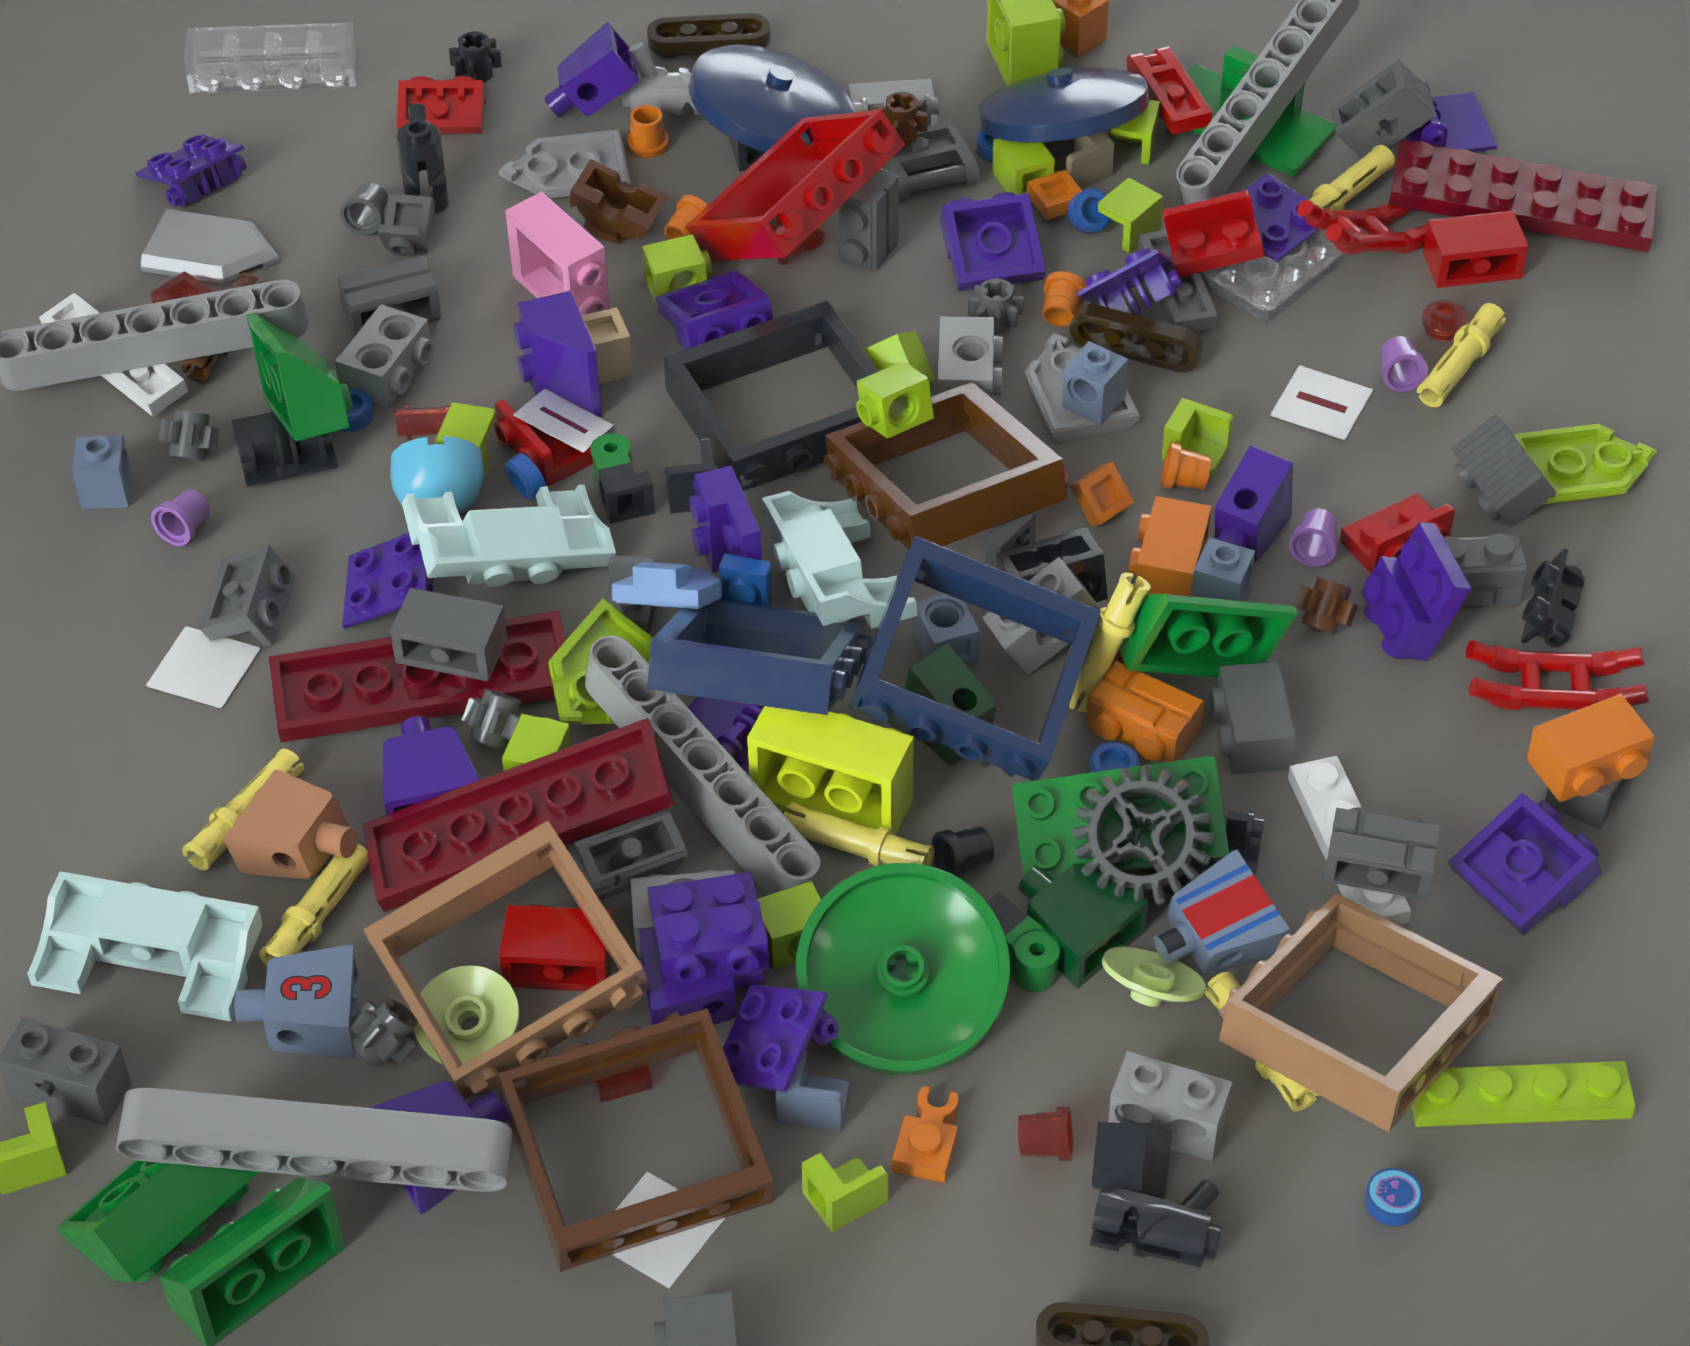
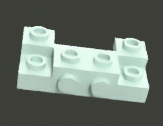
M578 485L575 490L552 492H549L548 486L541 487L536 494L538 507L469 510L463 521L458 513L452 491L445 492L443 497L415 499L414 493L406 494L402 502L412 545L420 544L428 578L466 576L468 584L486 583L490 587L502 586L511 581L531 580L535 584H543L558 578L563 569L607 567L610 557L616 554L610 529L601 522L594 512L585 485Z
M791 491L762 498L765 522L777 542L772 544L773 557L779 572L786 571L789 589L793 598L801 597L807 610L815 612L823 626L846 622L851 618L864 615L871 629L878 627L897 575L880 579H863L861 560L851 544L859 540L871 538L869 521L867 519L863 520L858 512L857 501L852 499L835 502L812 501L802 498ZM908 597L900 621L918 616L914 597Z
M60 871L48 895L41 938L27 974L33 986L76 994L82 993L96 961L186 977L178 999L181 1013L231 1022L235 1014V991L244 990L249 980L246 965L263 926L259 907L203 897L190 891L174 892L152 888L139 882L124 883Z

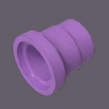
M1394 337L1384 343L1381 348L1383 363L1381 374L1386 386L1396 392H1409L1418 388L1428 375V365L1423 355L1417 352L1412 341L1406 337Z
M187 489L170 502L160 503L151 513V522L157 534L164 541L173 546H184L194 538L196 529L209 517L210 507L200 493Z
M1312 509L1304 514L1301 523L1294 529L1289 540V551L1295 560L1309 567H1321L1333 560L1338 546L1336 538L1337 520L1334 515L1324 509Z

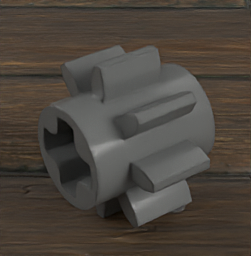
M999 278L986 280L981 286H974V297L968 298V316L994 317V334L1004 333L1010 327H1017L1018 316L1023 315L1024 297L1015 296L1016 285L1010 284L1006 280Z
M175 410L174 420H162L159 442L170 444L168 456L203 461L205 450L216 451L220 429L208 426L210 415Z
M490 689L485 690L482 699L469 697L461 719L472 726L469 737L483 744L504 749L507 739H511L521 717L520 712H517L521 701Z
M385 999L379 1007L368 1000L353 1018L354 1024L350 1029L356 1035L352 1039V1044L364 1059L375 1065H384L389 1057L398 1064H401L416 1046L414 1041L417 1038L412 1030L417 1025V1021L404 1005L393 999Z

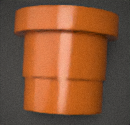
M652 105L636 107L630 114V132L627 135V148L629 152L636 157L645 159L663 155L669 148V135L664 129L661 110Z
M693 195L682 196L676 204L677 211L664 227V234L667 239L691 235L685 226L708 204Z
M1065 271L1053 272L1046 277L1043 287L1046 296L1042 317L1047 323L1058 327L1070 326L1080 304L1085 302V299L1077 294L1078 291L1087 287L1085 280L1074 273Z
M1170 442L1161 474V488L1171 489L1174 485L1204 491L1210 473L1211 456L1181 449V444Z

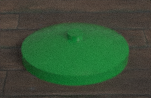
M892 863L860 871L840 882L822 898L809 916L802 931L796 957V975L799 990L826 992L828 994L823 1009L831 1014L839 1024L837 1037L827 1043L832 1050L864 1069L881 1074L909 1076L925 1074L947 1067L965 1057L985 1039L998 1020L1005 1003L1010 976V959L1005 934L999 920L987 902L971 886L956 876L938 868L915 863Z

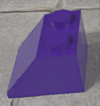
M566 291L519 302L520 322L513 323V329L519 350L523 349L524 354L517 356L518 369L523 383L531 382L535 395L539 394L543 389H547L586 411L601 417L596 349L572 292Z

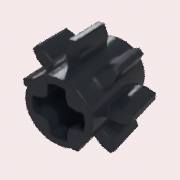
M467 32L458 38L459 48H449L450 64L454 66L456 77L468 76L475 80H482L484 83L493 77L492 68L502 67L501 50L497 49L496 39H489L482 32Z

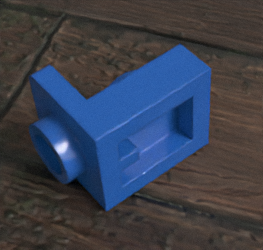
M724 553L719 566L721 599L771 606L773 601L771 562Z

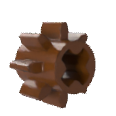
M892 93L886 98V106L877 105L875 107V110L882 109L905 145L916 141L917 131L927 132L928 114L925 113V102H918L917 98L911 93Z
M1317 577L1313 589L1302 585L1294 605L1297 609L1305 611L1301 623L1335 635L1339 623L1351 627L1358 605L1348 601L1352 589Z

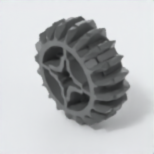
M1142 766L1140 770L1141 780L1132 781L1129 768H1122L1120 774L1123 784L1116 787L1109 776L1101 779L1103 787L1107 792L1105 796L1102 797L1097 791L1092 789L1087 791L1086 797L1095 806L1094 810L1086 807L1077 808L1076 816L1080 820L1089 823V826L1073 827L1072 836L1078 840L1088 841V843L1076 847L1073 850L1076 859L1082 860L1093 858L1082 868V873L1088 876L1095 871L1102 872L1096 883L1101 889L1105 888L1110 880L1117 883L1114 890L1116 897L1120 898L1123 896L1126 887L1134 891L1133 897L1136 901H1142L1145 898L1146 891H1153L1156 904L1162 905L1165 903L1162 888L1169 885L1175 895L1176 892L1183 888L1178 880L1179 877L1183 876L1191 882L1199 876L1197 871L1190 866L1191 862L1205 866L1209 864V855L1196 848L1197 846L1213 845L1214 838L1212 834L1197 831L1212 823L1209 813L1193 815V812L1202 806L1203 798L1200 794H1197L1186 800L1183 799L1190 787L1189 782L1185 779L1179 781L1173 789L1168 788L1171 782V772L1164 769L1160 773L1158 781L1152 782L1150 766ZM1149 797L1161 800L1172 808L1166 812L1162 809L1154 814H1144L1139 812L1129 800ZM1115 808L1124 824L1121 835L1112 841L1113 846L1101 852V829L1105 819ZM1129 817L1134 820L1137 826L1144 825L1145 831L1148 827L1154 829L1151 837L1153 849L1157 856L1153 855L1148 846L1141 847L1140 841L1137 846L1131 844L1135 838ZM1183 820L1186 826L1185 844L1179 857L1171 865L1161 848L1163 839L1173 831V826ZM1132 858H1141L1146 860L1157 873L1148 876H1135L1126 874L1112 865L1118 861L1124 863Z

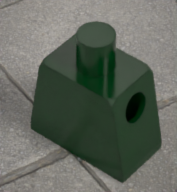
M948 643L909 667L905 690L993 725L997 709L995 700ZM934 741L924 742L947 764H955L963 759L952 748ZM981 760L978 761L983 767L991 765Z
M1083 863L1073 864L1056 879H1053L1039 867H1033L1023 876L1018 887L1019 892L1030 899L1027 905V915L1044 927L1058 941L1060 947L1058 969L1072 985L1079 989L1103 968L1102 959L1107 950L1115 947H1128L1145 933L1148 900L1144 898L1142 901H1136L1133 897L1134 891L1127 887L1123 896L1120 898L1116 897L1114 890L1117 883L1110 880L1105 888L1101 889L1096 883L1102 874L1095 871L1093 874L1085 876L1082 873V868L1085 866Z

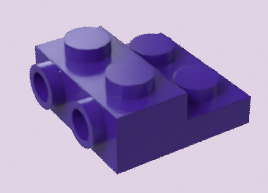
M1003 192L992 198L981 200L959 198L943 205L940 224L948 260L951 259L958 291L974 289V286H981L983 282L993 278L1006 280L1010 284L1044 279L1046 269L1029 193L1016 195L1012 192Z
M737 270L655 297L659 313L674 326L677 343L684 349L773 319L769 296Z
M732 466L695 474L693 487L696 495L689 496L692 516L698 525L697 528L691 530L692 541L697 555L706 556L712 573L719 571L724 553L762 560L761 531Z
M1419 522L1409 540L1404 544L1399 557L1381 556L1372 574L1366 579L1361 591L1367 603L1364 614L1368 620L1379 626L1384 636L1381 647L1388 655L1396 659L1428 661L1469 594L1471 587L1437 525Z
M1523 792L1448 861L1451 870L1522 935L1526 934L1558 903L1565 908L1601 874L1597 860L1600 853L1590 840L1579 832L1572 836L1561 826L1563 823L1561 817L1549 804L1543 800L1536 804Z
M751 872L647 887L663 984L676 982L693 983L703 978L729 974L746 975L755 970L769 968L768 941L760 902L757 901Z

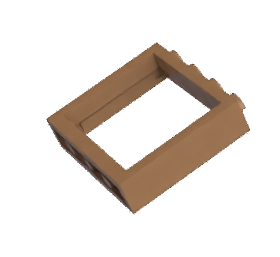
M549 821L544 822L363 929L374 951L464 1101L473 1095L481 1096L499 1086L498 1073L522 1066L521 1060L535 1059L537 1061L544 1059L554 1046L568 1038L577 1039L584 1036L595 1027L599 1019L614 1010L622 1011L632 1007L642 998L644 992L651 989L642 965ZM554 866L620 971L467 1063L462 1064L400 962L399 957Z
M1335 893L1317 912L1311 909L1302 927L1294 935L1286 934L1280 941L1275 953L1266 962L1260 960L1252 969L1248 980L1239 989L1232 988L1230 990L1227 1003L1219 1010V1015L1223 1018L1219 1041L1377 1127L1390 1132L1491 1020L1503 978ZM1332 947L1448 1007L1386 1076L1267 1014Z

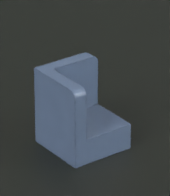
M805 1050L787 1092L776 1091L777 1123L841 1132L849 1094V1082L841 1079L807 1075V1050Z

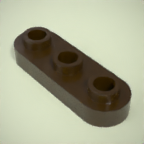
M757 13L663 17L651 22L647 28L648 47L652 52L663 57H674L680 55H700L711 49L729 45H749L765 48L770 43L771 31L769 20Z
M1086 304L1079 307L1069 326L1071 336L1083 347L1090 341L1129 360L1175 372H1189L1197 366L1204 349L1200 337L1188 328L1096 304Z
M1057 1302L1043 1309L1036 1322L1035 1341L1037 1346H1114L1112 1343L1117 1340L1126 1341L1130 1346L1209 1345V1336L1205 1326L1193 1316L1182 1313ZM1060 1334H1066L1072 1337L1073 1340L1068 1343L1060 1342L1055 1337Z

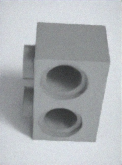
M381 304L335 360L339 383H346L348 389H359L366 392L371 397L372 405L388 410L399 394L401 395L406 392L411 379L420 367L425 366L432 357L434 344L430 339L428 319Z
M1127 1051L1111 1092L1108 1122L1148 1124L1172 1133L1171 1150L1213 1162L1228 1118L1232 1081Z

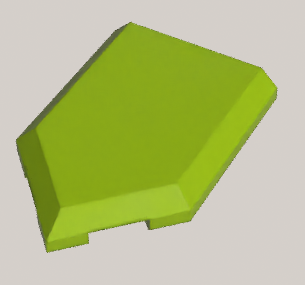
M1600 424L1513 434L1556 491L1555 497L1548 498L1547 503L1542 504L1626 494L1657 453V450L1640 442L1635 446L1615 437L1614 430Z
M603 598L548 662L560 722L568 724H615L585 688L590 648L597 639L605 636L622 638L630 643L649 664L651 640L653 637Z

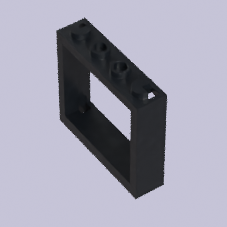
M828 301L663 357L666 391L699 441L700 439H710L713 462L719 469L732 466L742 491L823 463L824 455L828 454L825 435L862 422L857 408L854 407L739 448L702 392L703 390L826 347L829 348L856 387L858 380L879 372Z

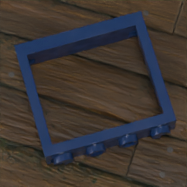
M915 536L903 559L848 707L872 716L871 721L878 723L887 722L907 730L911 736L920 741H934L952 748L959 756L972 761L981 760L999 767L1012 778L1016 774L1031 781L1038 780L1050 763L1101 611ZM914 581L1071 644L1038 742L878 679Z
M719 599L699 609L681 608L651 640L647 689L828 715L837 700H843L846 688L852 687L854 676L860 675L862 664L865 663L868 650L871 647V636L864 635L865 619L851 618L846 622L823 626L815 612Z

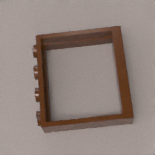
M973 382L931 396L934 418L888 439L870 426H866L863 422L825 435L828 454L824 455V463L830 468L831 479L833 481L837 480L847 490L853 501H859L868 510L871 518L875 522L879 521L889 530L894 541L899 540L907 549H909L915 536L943 547L1067 499L1063 459ZM966 431L1009 470L916 505L873 464Z
M707 1008L683 1016H679L678 1012L667 1016L663 1022L642 1029L638 1026L626 1027L614 1033L609 1039L590 1045L586 1042L575 1043L565 1047L558 1055L539 1061L524 1059L521 1060L522 1066L498 1073L500 1098L560 1272L772 1203L774 1181ZM696 1050L741 1170L565 1226L523 1104Z

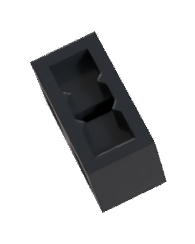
M1086 527L996 554L999 570L1029 581L1060 557L1096 603L1108 599L1104 553Z

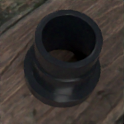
M981 826L957 832L946 829L936 832L932 838L936 867L959 879H962L967 871L989 864L994 859L993 842L987 830Z

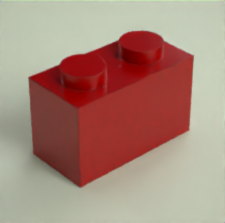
M1514 211L1428 220L1423 255L1436 288L1522 279L1528 244Z
M539 904L527 906L507 905L499 961L501 975L511 987L587 991L610 977L612 957L580 908L545 907ZM606 910L613 920L612 910Z

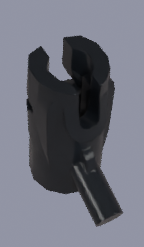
M420 103L412 104L408 107L409 122L400 128L397 134L404 194L420 195L419 173L426 170L429 187L433 188L436 214L445 211L449 205L441 135L436 125L427 122L425 105Z
M1203 1180L1183 1202H1171L1143 1192L1120 1188H1102L1092 1224V1229L1094 1230L1090 1239V1245L1118 1252L1119 1248L1124 1246L1125 1243H1130L1134 1249V1256L1142 1258L1152 1256L1201 1268L1204 1257L1215 1259L1222 1226L1211 1224L1213 1213L1205 1210L1219 1196V1191L1212 1182Z

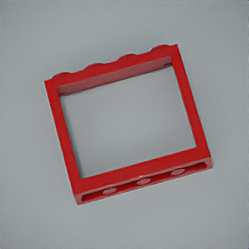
M882 109L802 118L685 227L691 235L693 234L701 250H707L711 261L786 258L905 146V143ZM804 132H806V134L810 138V144L806 145V143L800 136ZM775 216L783 224L776 232L769 225V222Z

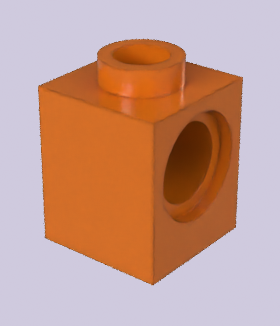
M1053 0L1056 9L1061 8L1065 17L1066 30L1065 33L1060 34V44L1064 49L1079 57L1106 40L1109 0Z

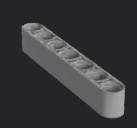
M1359 0L1298 1L1180 163L1177 169V181L1184 205L1224 195L1357 11L1360 4ZM1221 150H1227V151H1225V152H1223V153H1217L1218 151H1221ZM1204 182V184L1199 186H1192L1196 183Z
M275 280L7 330L0 333V380L7 389L19 391L251 348L253 345L246 314L256 313L297 338L303 335L309 328V318L299 286L290 280Z
M605 636L597 639L592 644L589 653L585 677V688L619 728L646 718L649 719L655 731L669 785L746 872L752 873L754 882L766 895L810 881L815 886L820 868V857L815 849L675 693L647 689L649 664L630 643L617 636Z
M135 1088L127 1091L125 1094L115 1148L118 1153L125 1157L148 1162L493 1192L499 1191L507 1185L513 1132L507 1124L490 1119L157 1088Z

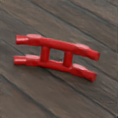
M1303 200L1297 208L1298 214L1306 219L1310 226L1317 230H1326V238L1334 244L1336 249L1347 255H1358L1360 252L1388 251L1410 253L1421 248V245L1425 243L1427 224L1416 229L1411 228L1404 232H1396L1395 234L1387 227L1394 220L1408 215L1410 209L1383 204L1376 208H1368L1367 210H1329L1328 208L1319 207L1310 200Z
M1471 640L1466 647V658L1486 664L1487 668L1504 673H1517V671H1520L1522 688L1521 686H1510L1500 682L1493 683L1478 677H1474L1470 682L1468 688L1470 696L1488 701L1490 705L1505 710H1520V708L1579 710L1622 694L1631 706L1649 703V695L1645 683L1621 689L1620 687L1591 690L1590 676H1608L1621 673V670L1645 665L1640 646L1620 651L1614 649L1605 652H1591V654L1518 651V649H1506L1497 645L1491 646L1475 640ZM1540 672L1570 673L1571 690L1542 689Z

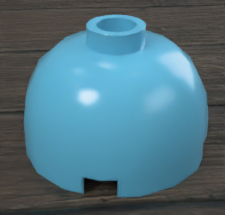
M444 436V445H428V437L417 438L401 444L391 454L390 479L396 498L402 505L406 494L414 493L415 499L443 497L445 492L452 491L459 515L475 504L483 487L484 464L480 448L470 441Z

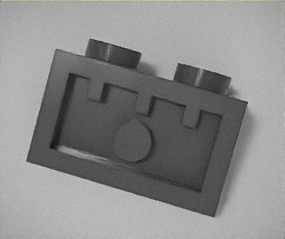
M270 545L222 558L200 626V630L210 641L250 631L264 647L275 644L295 575Z

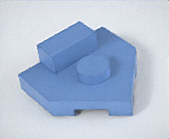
M644 561L632 566V576L612 583V600L616 601V603L699 609L722 597L721 580L702 568H692V566L685 564Z

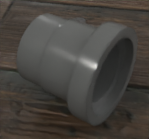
M375 183L362 184L354 194L349 195L340 207V218L343 224L350 231L359 235L375 233L378 230V226L384 220V210L388 203L386 191Z

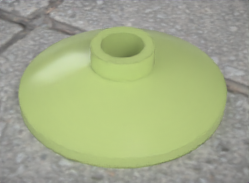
M1115 947L1107 950L1102 959V965L1106 972L1121 985L1132 990L1130 996L1133 1000L1146 1006L1158 1007L1162 1001H1194L1203 996L1206 988L1203 978L1189 966L1178 960L1166 964L1159 954L1154 951L1135 947Z
M471 965L449 969L432 979L420 993L462 1064L467 1063L512 1036L517 1031L520 1010L515 992L507 980L491 969ZM469 1017L479 1019L478 1024L474 1028L469 1030L461 1029L465 1019ZM417 1022V1025L414 1027V1033L420 1046L432 1059L442 1064Z

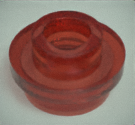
M1436 301L1424 308L1422 324L1427 335L1438 341L1454 340V336L1459 328L1467 324V313L1461 306L1452 301Z

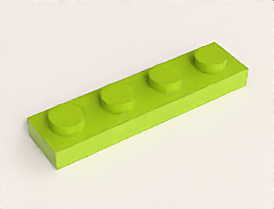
M1613 1061L1447 1068L1413 1105L1412 1111L1415 1127L1632 1119L1636 1105L1626 1062Z

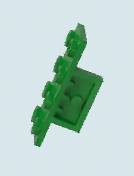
M1233 45L1224 54L1222 75L1198 64H1193L1186 70V73L1211 109L1212 119L1258 58L1257 55ZM1305 83L1250 157L1289 176H1295L1336 134L1334 123L1302 110ZM1207 126L1190 130V132L1201 136Z
M1206 756L1142 765L1150 766L1152 782L1158 781L1159 775L1164 769L1171 772V782L1168 788L1173 789L1182 779L1189 782V790L1183 799L1186 800L1193 795L1200 794L1203 798V804L1198 810L1193 812V815L1209 813L1212 823L1207 827L1197 831L1208 832L1214 838L1213 845L1197 846L1196 849L1209 855L1210 860L1222 859L1228 855L1229 848L1215 757ZM1142 766L1127 767L1131 772L1132 781L1141 780L1140 770ZM1122 768L1013 784L1012 792L1023 876L1031 868L1039 867L1053 879H1056L1073 864H1087L1093 859H1076L1073 850L1079 845L1088 843V841L1073 838L1072 828L1089 826V823L1080 820L1076 816V810L1078 807L1095 809V806L1087 799L1086 793L1089 789L1097 791L1102 797L1105 796L1107 792L1101 781L1103 777L1109 776L1116 787L1123 784L1120 774ZM1149 797L1129 800L1139 812L1144 814H1154L1162 809L1166 812L1172 808L1161 800ZM1115 808L1107 816L1101 829V852L1113 846L1112 841L1121 835L1124 824ZM1129 817L1135 838L1131 844L1137 846L1140 841L1141 847L1148 846L1153 855L1157 856L1153 849L1151 837L1154 829L1148 827L1145 831L1144 825L1137 826L1134 820ZM1183 820L1173 826V831L1163 839L1161 848L1171 865L1179 857L1185 844L1186 826ZM1132 858L1124 863L1118 861L1112 865L1122 872L1152 868L1146 860L1141 858Z

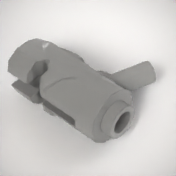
M643 42L629 48V52L640 73H638L639 81L622 93L623 107H631L632 112L636 107L652 105L659 108L662 115L675 114L676 116H681L683 114V107L688 102L694 109V115H701L689 95L688 85L692 69L679 68V72H668L664 67L654 65Z

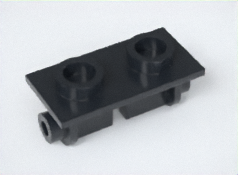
M1566 548L1551 562L1543 561L1533 575L1531 585L1535 587V591L1522 614V620L1526 621L1521 638L1523 643H1526L1534 634H1537L1544 638L1549 646L1560 647L1571 637L1576 613L1573 611L1579 605L1585 578L1578 567L1565 564L1569 551Z

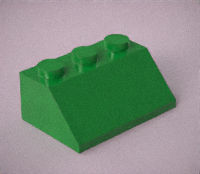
M256 313L246 314L264 400L295 441L350 428L346 413L353 410L349 389L346 383H339L335 370L329 371L325 358L323 356L318 357L307 343Z
M1146 594L1133 620L1135 629L1131 637L1124 638L1119 651L1129 671L1218 678L1220 666L1266 663L1298 613L1295 606L1168 594Z
M133 1160L61 1222L56 1229L64 1239L114 1281L131 1283L138 1281V1283H142L153 1277L164 1267L166 1260L163 1257L177 1244L181 1246L186 1245L201 1235L208 1226L205 1220L219 1207L225 1209L239 1201L249 1190L246 1183L259 1172Z
M297 1177L285 1187L268 1193L260 1205L239 1220L231 1221L222 1226L214 1238L193 1253L176 1259L168 1270L159 1276L168 1306L204 1346L216 1345L345 1250L331 1188L322 1181Z

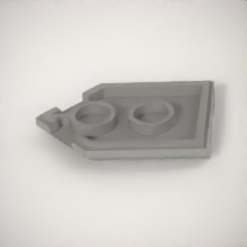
M620 129L537 138L526 147V153L515 163L510 161L498 171L500 177L534 194L542 191L550 199L570 197L572 187L589 160L593 159L617 171L621 182L631 187Z
M166 209L142 253L140 267L142 272L226 284L236 280L240 272L257 265L266 268L280 262V259L253 222Z
M1053 333L1045 343V349L1038 359L1033 360L1024 371V377L1052 438L1062 443L1129 429L1140 420V414L1127 387L1125 400L1102 425L1062 407L1064 367L1082 348L1070 344L1069 338Z

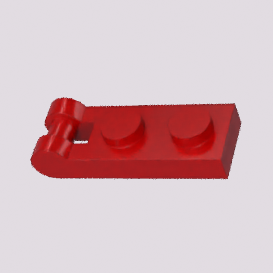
M1169 46L1157 48L1153 54L1146 56L1142 53L1127 56V70L1145 78L1148 85L1149 100L1160 101L1159 115L1172 135L1209 125L1212 121L1211 109Z

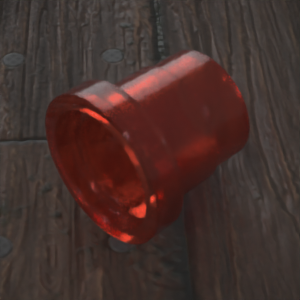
M1057 1106L1056 1112L1019 1115L1018 1142L1021 1156H1058L1060 1162L1072 1161L1074 1141L1072 1115L1069 1106Z

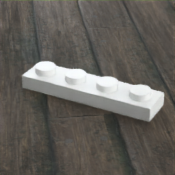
M73 293L41 315L39 319L41 324L97 314L99 312L77 294ZM166 364L101 375L152 417L188 392L185 380Z
M1337 756L1292 765L1289 767L1288 774L1291 787L1326 862L1336 807L1348 810L1361 807ZM1337 884L1344 898L1397 925L1409 923L1411 909L1405 896Z

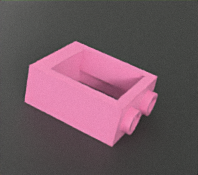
M542 191L505 210L512 275L536 298L571 291L581 316L610 309L605 247Z

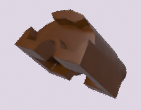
M593 159L589 160L570 191L571 208L577 206L578 211L586 219L583 226L600 239L616 244H621L624 238L638 237L639 240L642 239L668 198L667 195L642 183L638 187L631 188L621 182L617 171Z

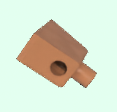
M279 770L273 771L223 838L240 873L306 880L315 877L331 855L344 858L350 857L356 850L358 843L357 831L354 828L348 827L337 798L331 792Z

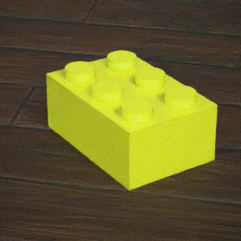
M764 706L747 737L749 777L780 811L792 814L791 811L787 810V806L790 802H796L801 806L873 829H878L880 826L890 828L896 836L913 802L914 736L901 733L894 728H884L854 719L850 715L830 711L828 715Z

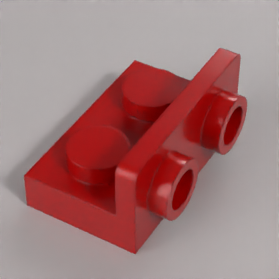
M416 76L410 80H398L397 130L399 131L400 128L409 122L408 107L412 104L420 103L425 105L427 122L436 125L440 134H483V112L487 101L483 81L475 80L468 76H458L452 80H434L426 76Z
M1248 190L1163 211L1167 239L1175 270L1179 277L1264 257L1263 245Z
M504 399L495 403L497 421L494 422L493 428L499 442L504 447L510 446L516 454H525L537 466L548 487L593 464L590 447L583 453L514 416L513 414L516 412Z
M1416 493L1341 528L1340 542L1372 574L1381 556L1399 557L1404 544L1409 540L1419 522L1436 524L1443 538L1450 537L1455 510L1449 504L1434 510Z

